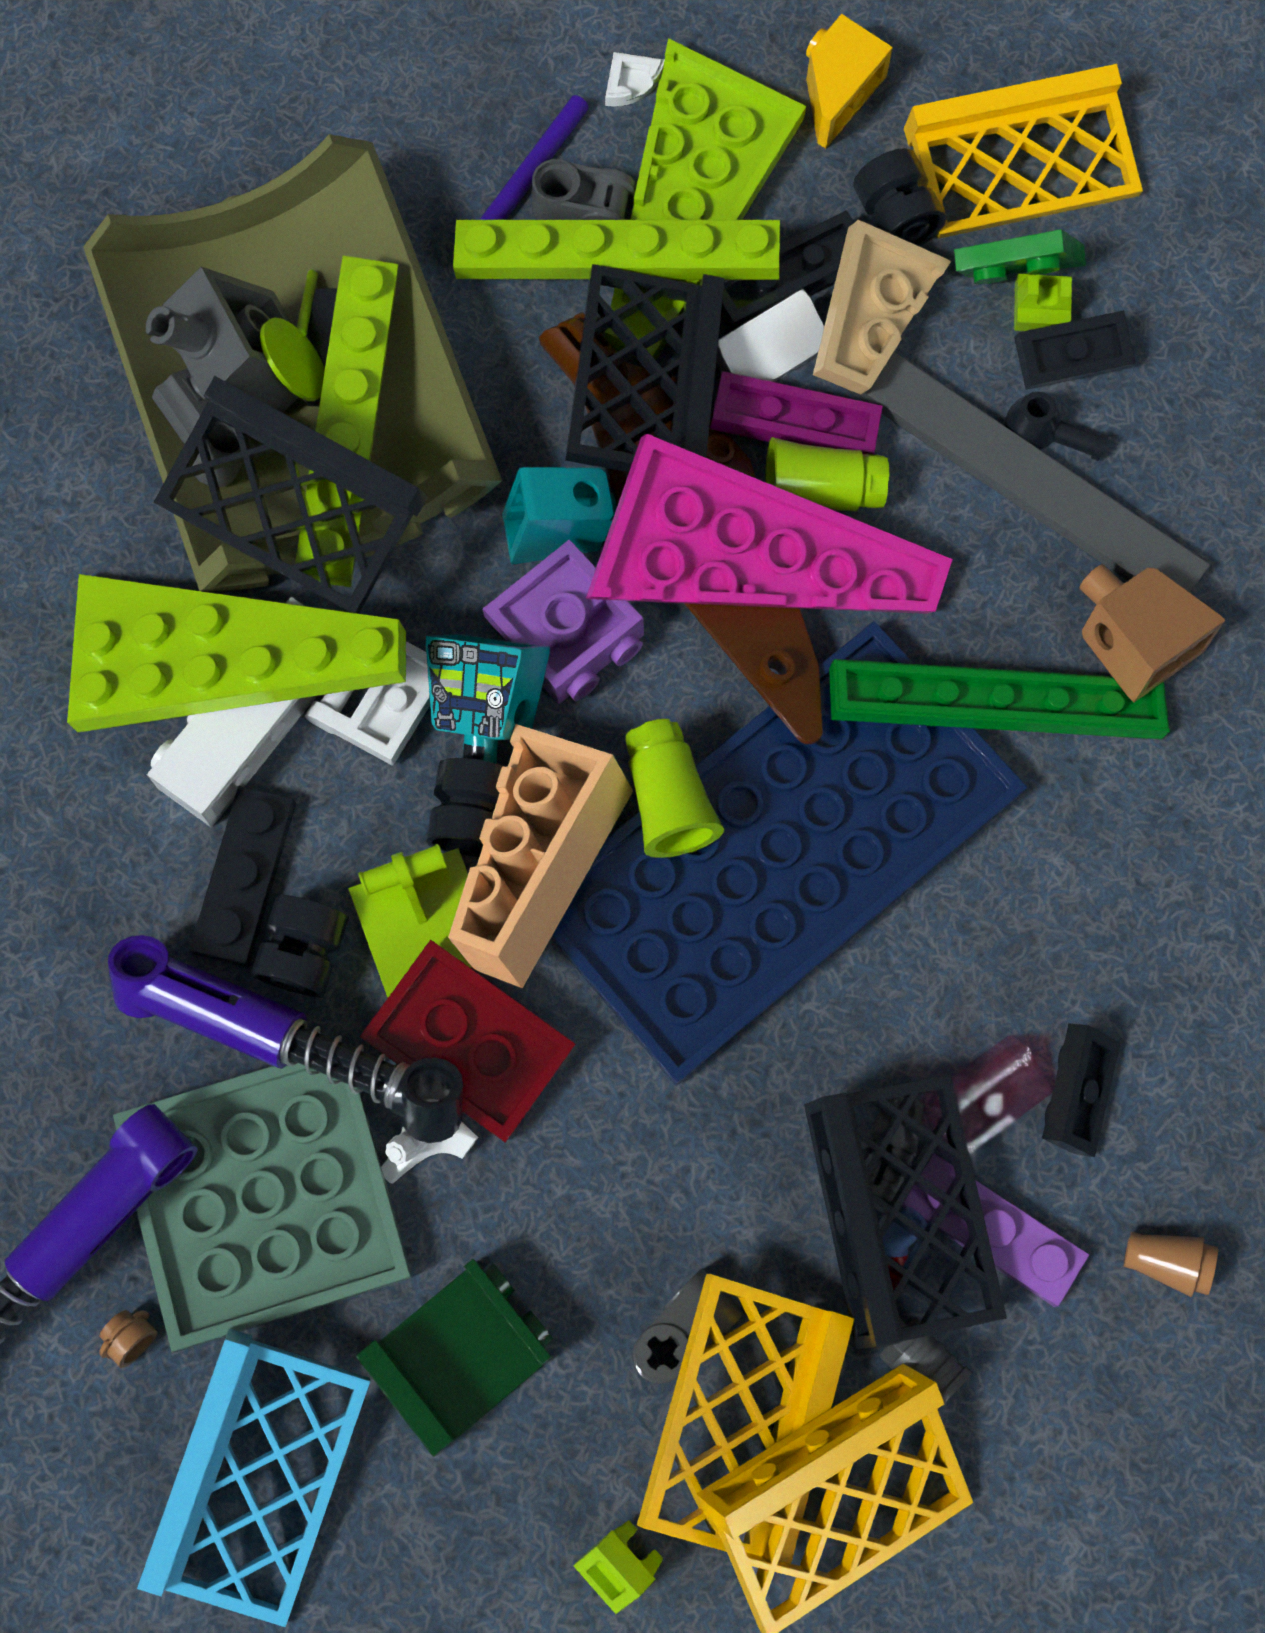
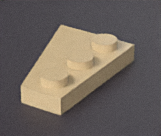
M857 220L848 227L813 375L860 395L869 390L902 340L901 335L912 317L921 310L928 299V292L935 281L944 274L951 261L861 220Z

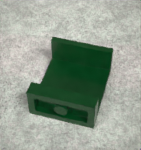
M475 1259L469 1261L463 1266L466 1269L398 1327L382 1340H374L356 1355L359 1362L433 1457L441 1453L553 1358L545 1348L546 1345L554 1340L531 1310L521 1318L506 1299L515 1289L493 1262L483 1269Z

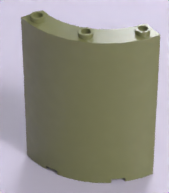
M329 134L317 148L295 166L252 191L228 197L222 202L211 206L172 214L150 216L107 214L83 246L163 483L184 447V443L152 399V396L158 385L168 379L171 374L184 370L187 366L181 355L173 347L151 342L150 338L153 335H147L146 321L151 311L156 307L162 306L200 267H204L274 291L291 324L297 327L308 271L315 270L318 273L316 289L338 288L343 255L398 264V278L370 461L418 487L428 498L418 516H412L396 547L424 534L421 523L443 511L449 518L456 516L502 482L373 142ZM298 398L283 412L285 415L314 431L316 430L319 407L308 406L303 399ZM251 438L250 449L264 445ZM273 452L253 458L261 488L291 480L284 455ZM243 462L234 482L228 486L220 487L223 500L252 491L245 463ZM297 463L300 477L309 474V469ZM195 476L184 480L174 501L188 509L213 503L209 486L200 482ZM307 485L303 486L304 491H305V495H306ZM295 489L264 498L273 528L302 519ZM255 501L225 509L233 534L244 537L264 531ZM378 507L364 510L359 534L361 543L365 544L382 539L394 516ZM216 512L203 516L220 526ZM174 514L199 591L219 592L268 586L269 580L267 575L279 573ZM300 530L275 537L281 559L289 565L295 564ZM266 540L253 543V545L270 554ZM376 550L364 553L365 557L374 555Z

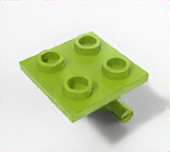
M436 844V846L405 857L401 851L391 855L392 862L362 873L359 872L361 884L348 888L387 997L393 992L430 939L472 968L448 938L468 876L459 848L442 854L439 845Z

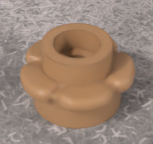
M123 1310L115 1315L100 1332L99 1337L104 1341L99 1351L100 1356L103 1359L106 1357L108 1359L111 1358L120 1368L127 1367L135 1362L153 1343L158 1334L156 1329L147 1321L150 1314L145 1310H141L132 1315L128 1310Z

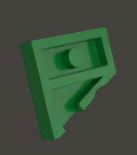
M1062 229L954 249L956 271L969 278L974 277V284L1001 282L1007 279L1006 274L1027 272L1028 275H1040L1056 272L1061 268L1086 266L1084 244Z

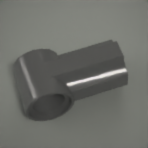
M187 368L171 374L168 379L155 388L152 399L184 445L208 402L194 390L190 381L191 374ZM217 420L206 440L211 460L241 452L235 428ZM247 436L249 446H251V437ZM198 454L193 466L202 463L200 454ZM243 462L214 470L219 488L228 486L235 481ZM205 473L195 476L200 482L209 486Z

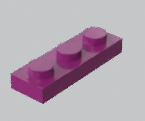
M722 371L710 429L770 442V439L774 437L804 445L861 450L862 454L874 455L883 406Z

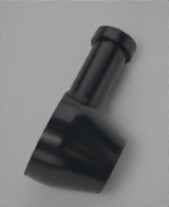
M1032 392L1021 397L1010 407L1005 418V427L1039 450L1046 448L1052 442H1056L1091 455V459L1099 461L1109 437L1107 434L1101 433L1099 435L1061 421L1054 400L1044 392ZM1039 409L1045 416L1040 418L1034 417L1028 410Z

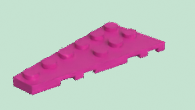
M646 434L640 439L586 599L928 614L936 612L953 559Z

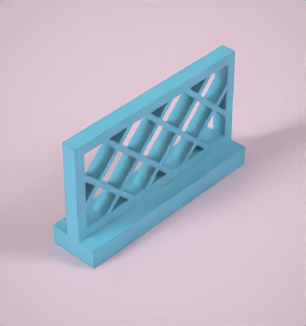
M229 1328L137 1589L161 1597L163 1591L166 1590L286 1627L367 1393L370 1378L252 1340V1335ZM258 1359L284 1367L294 1389L261 1405L251 1384ZM296 1371L316 1378L302 1384ZM327 1382L353 1389L346 1412L321 1424L307 1393ZM247 1395L253 1410L238 1417ZM299 1398L313 1429L281 1445L266 1414ZM258 1419L272 1450L240 1466L229 1443L234 1430ZM340 1426L334 1446L332 1447L326 1433ZM318 1438L329 1460L325 1472L300 1485L286 1454ZM225 1456L232 1471L217 1478ZM277 1459L292 1490L260 1506L245 1475ZM236 1480L251 1511L219 1527L208 1505L212 1492ZM319 1487L313 1507L311 1508L305 1494ZM297 1499L307 1520L304 1533L279 1546L265 1515ZM203 1518L209 1533L195 1540ZM256 1520L270 1551L238 1567L224 1537ZM215 1542L229 1573L210 1583L182 1576L189 1555ZM298 1549L290 1570L284 1556ZM275 1561L286 1582L279 1605L253 1598L243 1577ZM235 1583L239 1593L224 1589V1587Z

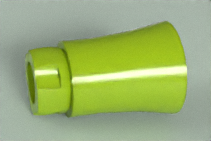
M772 437L766 456L765 482L832 510L857 511L859 507L882 508L888 496L889 462L887 457L862 454L861 450L804 445Z
M656 719L631 729L626 734L625 740L630 757L628 766L635 786L641 816L645 854L655 858L674 857L699 850L716 841L723 834L724 828L708 799L697 772L690 746L684 742L682 730L678 722H671L669 719Z

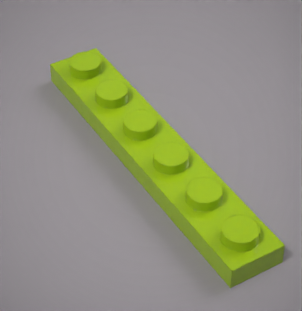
M456 220L453 270L456 279H589L592 264L671 280H701L703 274L725 278L724 280H779L780 220Z
M343 255L315 431L370 461L398 278V264ZM325 479L307 485L306 498L311 516L342 507L336 484ZM347 491L350 504L364 501ZM363 511L353 514L359 534ZM345 516L314 525L323 556L353 547ZM306 528L300 530L295 564L314 559ZM356 556L326 564L331 585L352 587ZM317 567L303 571V573L320 581Z

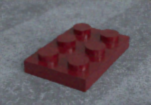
M431 939L360 1036V1038L382 1054H385L386 1057L396 1064L405 1062L411 1065L423 1058L435 1057L447 1060L455 1065L462 1074L463 1079L462 1112L505 1143L576 1045Z

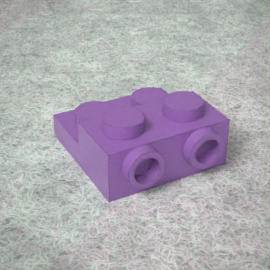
M570 539L483 608L484 617L506 641L550 646V655L542 687L558 704L569 696L574 701H579L586 697L600 681L596 674L612 661L617 666H622L629 662L640 651L643 645L640 638L644 636L643 617L628 601L586 599L596 567Z

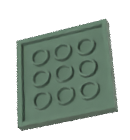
M296 1064L294 1066L287 1065L283 1069L271 1066L150 1103L155 1104L198 1148L196 1156L188 1167L167 1186L154 1191L136 1210L171 1352H179L224 1338L229 1328L243 1332L412 1278L361 1092L358 1094L352 1093L349 1084L344 1082L335 1085L330 1084L327 1075L323 1073L313 1076L309 1075L304 1065ZM149 1104L113 1114L116 1130L131 1115Z

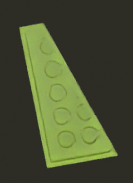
M668 38L664 66L657 88L655 108L651 126H649L630 220H742L803 122L806 106ZM676 280L699 285L701 280ZM614 288L611 302L613 311L632 301L622 289ZM661 297L652 303L667 321L683 313L684 301ZM640 310L622 320L637 339L656 329ZM611 328L605 331V338L613 347L619 350L626 347ZM663 338L647 348V351L655 360L660 355L667 341Z
M79 574L67 717V723L77 732L406 682V630L399 619Z

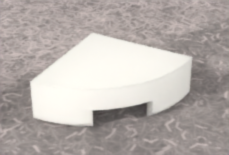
M614 52L605 96V106L629 105L649 95L659 84L665 59Z

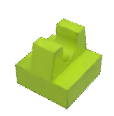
M1018 274L1015 281L1014 330L1027 331L1070 322L1072 277Z
M630 1520L615 1530L610 1531L573 1565L615 1614L639 1598L656 1580L654 1574L663 1560V1557L655 1549L642 1560H639L627 1547V1542L638 1529Z

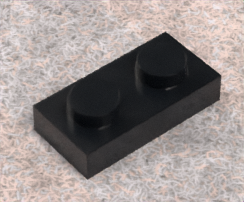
M1124 310L1022 331L1014 337L1025 390L1128 369L1136 364Z
M1068 1024L1064 1045L1061 1047L1058 1055V1071L1051 1101L1045 1111V1127L1042 1139L1070 1153L1095 1157L1121 1043L1089 1025Z

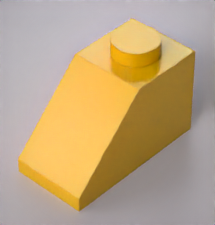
M843 14L837 18L828 30L821 28L812 38L806 51V56L809 58L806 81L817 143L825 149L885 80L893 49L892 46Z

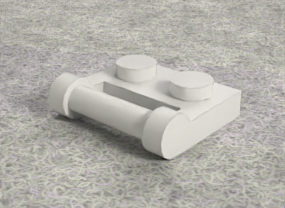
M406 642V682L369 688L351 718L340 712L354 690L325 694L320 702L313 701L305 714V718L317 727L343 738L393 766L430 707L426 652Z

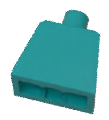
M519 468L502 513L511 564L544 560L569 539L582 553L600 550L608 535L617 509L613 493L609 491L606 472L601 468Z

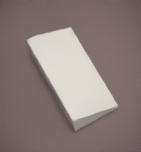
M802 289L719 339L716 364L720 370L776 382L817 357L824 325L805 290Z

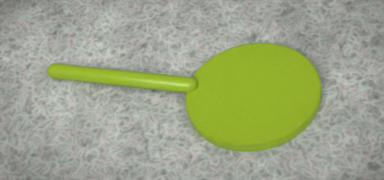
M309 270L307 273L297 327L282 318H271L260 329L261 347L270 368L289 391L306 401H315L321 398L325 372L324 365L316 349L306 337L318 273L315 270Z

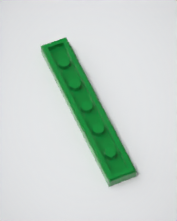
M834 659L829 667L831 720L1163 739L1170 732L1164 682L1136 702H1133L1116 680L1110 676Z

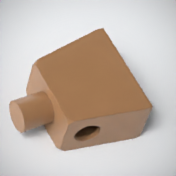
M1101 564L1085 577L1079 587L1096 604L1082 629L1083 639L1133 702H1136L1203 654L1225 622V619L1156 568H1146L1126 583H1123L1104 564Z

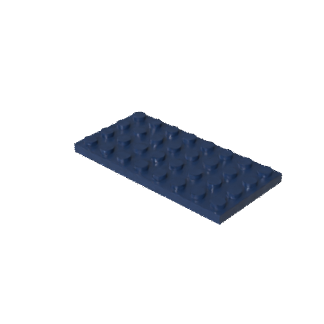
M875 621L819 665L823 733L816 743L804 744L800 742L773 709L768 706L696 765L708 799L724 828L723 834L716 841L699 850L679 856L666 858L650 857L644 852L642 822L639 811L607 837L551 937L552 941L675 1086H678L1019 798L1028 788L974 728L831 720L829 667L834 659L914 664Z

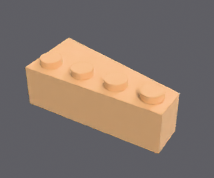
M515 724L510 743L514 748L508 767L502 766L496 784L499 796L492 819H485L479 838L483 843L477 866L471 867L448 938L474 970L523 988L629 800L633 789L612 754Z

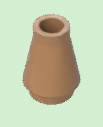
M1131 1231L1123 1267L1136 1270L1189 1297H1192L1194 1292L1209 1295L1217 1264L1218 1247L1204 1244V1237L1147 1235Z

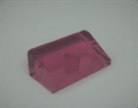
M1011 1036L1005 1037L952 1076L969 1154L1053 1093L1028 1046ZM933 1091L920 1101L925 1103L923 1114L935 1128L942 1114L937 1092ZM945 1132V1134L943 1135L942 1139H943L946 1143H948L947 1136H946V1132Z

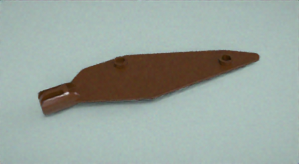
M583 311L576 314L573 318H569L557 326L545 330L539 336L540 345L572 381L574 386L585 314ZM602 333L594 337L593 341L607 357L618 352ZM592 359L590 368L596 365V363ZM626 362L616 367L632 386L651 376L645 368ZM605 374L590 382L587 387L602 405L621 394ZM659 384L640 395L656 415L673 406V401ZM629 403L610 414L626 434L646 423ZM711 414L706 458L756 478L750 459L730 435L710 429ZM599 421L591 425L598 448L604 449L615 442ZM671 421L665 424L669 430ZM652 432V433L649 434V435H652V436L658 438L657 435H656L654 432ZM640 440L635 442V445L637 447L639 445ZM605 468L616 505L618 506L629 472ZM684 603L793 735L804 744L816 743L823 733L819 665L800 608ZM770 668L776 670L780 675L772 672Z

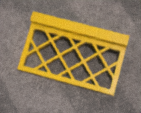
M1117 64L913 106L903 129L909 147L913 146L914 152L928 178L927 187L934 190L943 210V200L950 189L977 205L969 218L951 222L946 220L945 226L936 235L937 239L1140 196L1143 189L1117 94L1118 89L1122 85ZM1106 111L1111 132L1104 143L1077 127L1084 115ZM1076 117L1073 123L1066 120L1067 118ZM1048 123L1065 134L1054 153L1027 138L1034 125ZM1026 127L1022 134L1014 130ZM996 133L1014 144L1003 164L976 148L983 136ZM975 138L972 144H969L966 141H964L967 139ZM1069 138L1096 153L1095 158L1085 173L1058 157ZM1112 140L1114 142L1115 149L1109 146ZM947 144L964 155L952 175L932 163L929 147ZM1019 148L1046 164L1035 184L1008 168ZM1101 157L1121 169L1125 185L1108 188L1090 177ZM969 159L996 175L984 195L957 179ZM1051 168L1078 184L1071 196L1058 199L1039 187ZM1001 178L1028 194L1020 207L1006 209L989 198ZM937 181L945 185L941 193ZM1083 187L1091 191L1079 194ZM1032 198L1040 201V203L1028 205ZM981 209H984V210L990 212L989 214H984V215H979V216H978V214L980 213Z
M706 1274L637 1525L644 1529L727 1552L715 1523L705 1516L696 1495L702 1488L694 1473L722 1456L729 1472L739 1467L731 1449L758 1433L765 1448L768 1449L830 1410L854 1318L833 1311L822 1310L716 1275ZM720 1291L738 1297L749 1319L748 1322L725 1336L722 1335L714 1319ZM754 1302L771 1308L759 1314ZM784 1312L802 1317L796 1343L779 1353L765 1324ZM755 1331L769 1360L743 1376L729 1346ZM708 1335H710L713 1343L705 1347ZM719 1353L732 1383L710 1397L705 1398L696 1380L700 1364ZM791 1360L789 1370L787 1371L784 1364ZM775 1371L783 1387L780 1405L762 1415L748 1386ZM738 1393L752 1422L725 1438L711 1409ZM691 1397H693L696 1405L688 1409ZM702 1416L716 1445L688 1462L679 1444L682 1429L688 1423ZM774 1423L773 1431L771 1434L768 1426ZM675 1459L679 1468L671 1472ZM685 1479L698 1509L678 1522L659 1518L665 1491ZM810 1491L801 1496L794 1517L803 1519ZM705 1520L710 1532L694 1528V1526ZM762 1521L746 1531L744 1541H742L745 1551L763 1556L774 1523ZM790 1528L779 1561L792 1563L800 1530Z
M903 1363L696 1493L705 1516L714 1522L761 1633H779L973 1503L938 1412V1408L944 1405V1401L935 1381ZM922 1420L926 1431L917 1456L898 1451L905 1429ZM868 1453L878 1456L867 1489L847 1484L855 1461ZM894 1460L913 1466L903 1498L883 1493ZM933 1471L943 1474L949 1493L929 1506L920 1504L919 1501L929 1472ZM815 1487L826 1489L815 1522L794 1517L802 1495ZM843 1494L863 1499L852 1532L831 1527ZM879 1504L897 1508L898 1512L892 1530L879 1539L869 1537L868 1535ZM762 1521L774 1523L763 1556L746 1552L740 1535ZM790 1528L811 1533L800 1566L779 1561ZM827 1538L847 1542L840 1565L828 1573L816 1570ZM752 1566L758 1568L756 1575ZM777 1572L796 1577L789 1598L770 1610L766 1596L774 1573Z

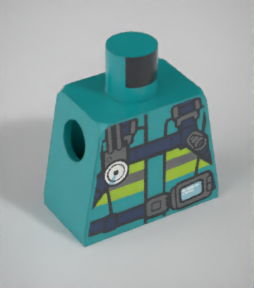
M462 634L426 636L431 722L436 730L464 734L462 758L478 759L496 764L498 740L511 739L515 724L530 729L533 728L550 655V646Z

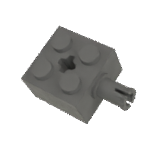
M200 267L162 306L156 307L148 315L146 333L147 335H153L150 338L151 342L173 347L181 355L191 374L190 381L194 390L204 400L208 401L204 394L214 375L282 413L299 398L289 391L276 377L264 356L260 343V329L266 321L271 318H282L290 322L274 291Z

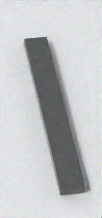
M893 352L869 390L861 395L848 390L864 402L882 405L881 414L1127 581L1146 568H1156L1190 593L1210 566L1209 563L895 352Z

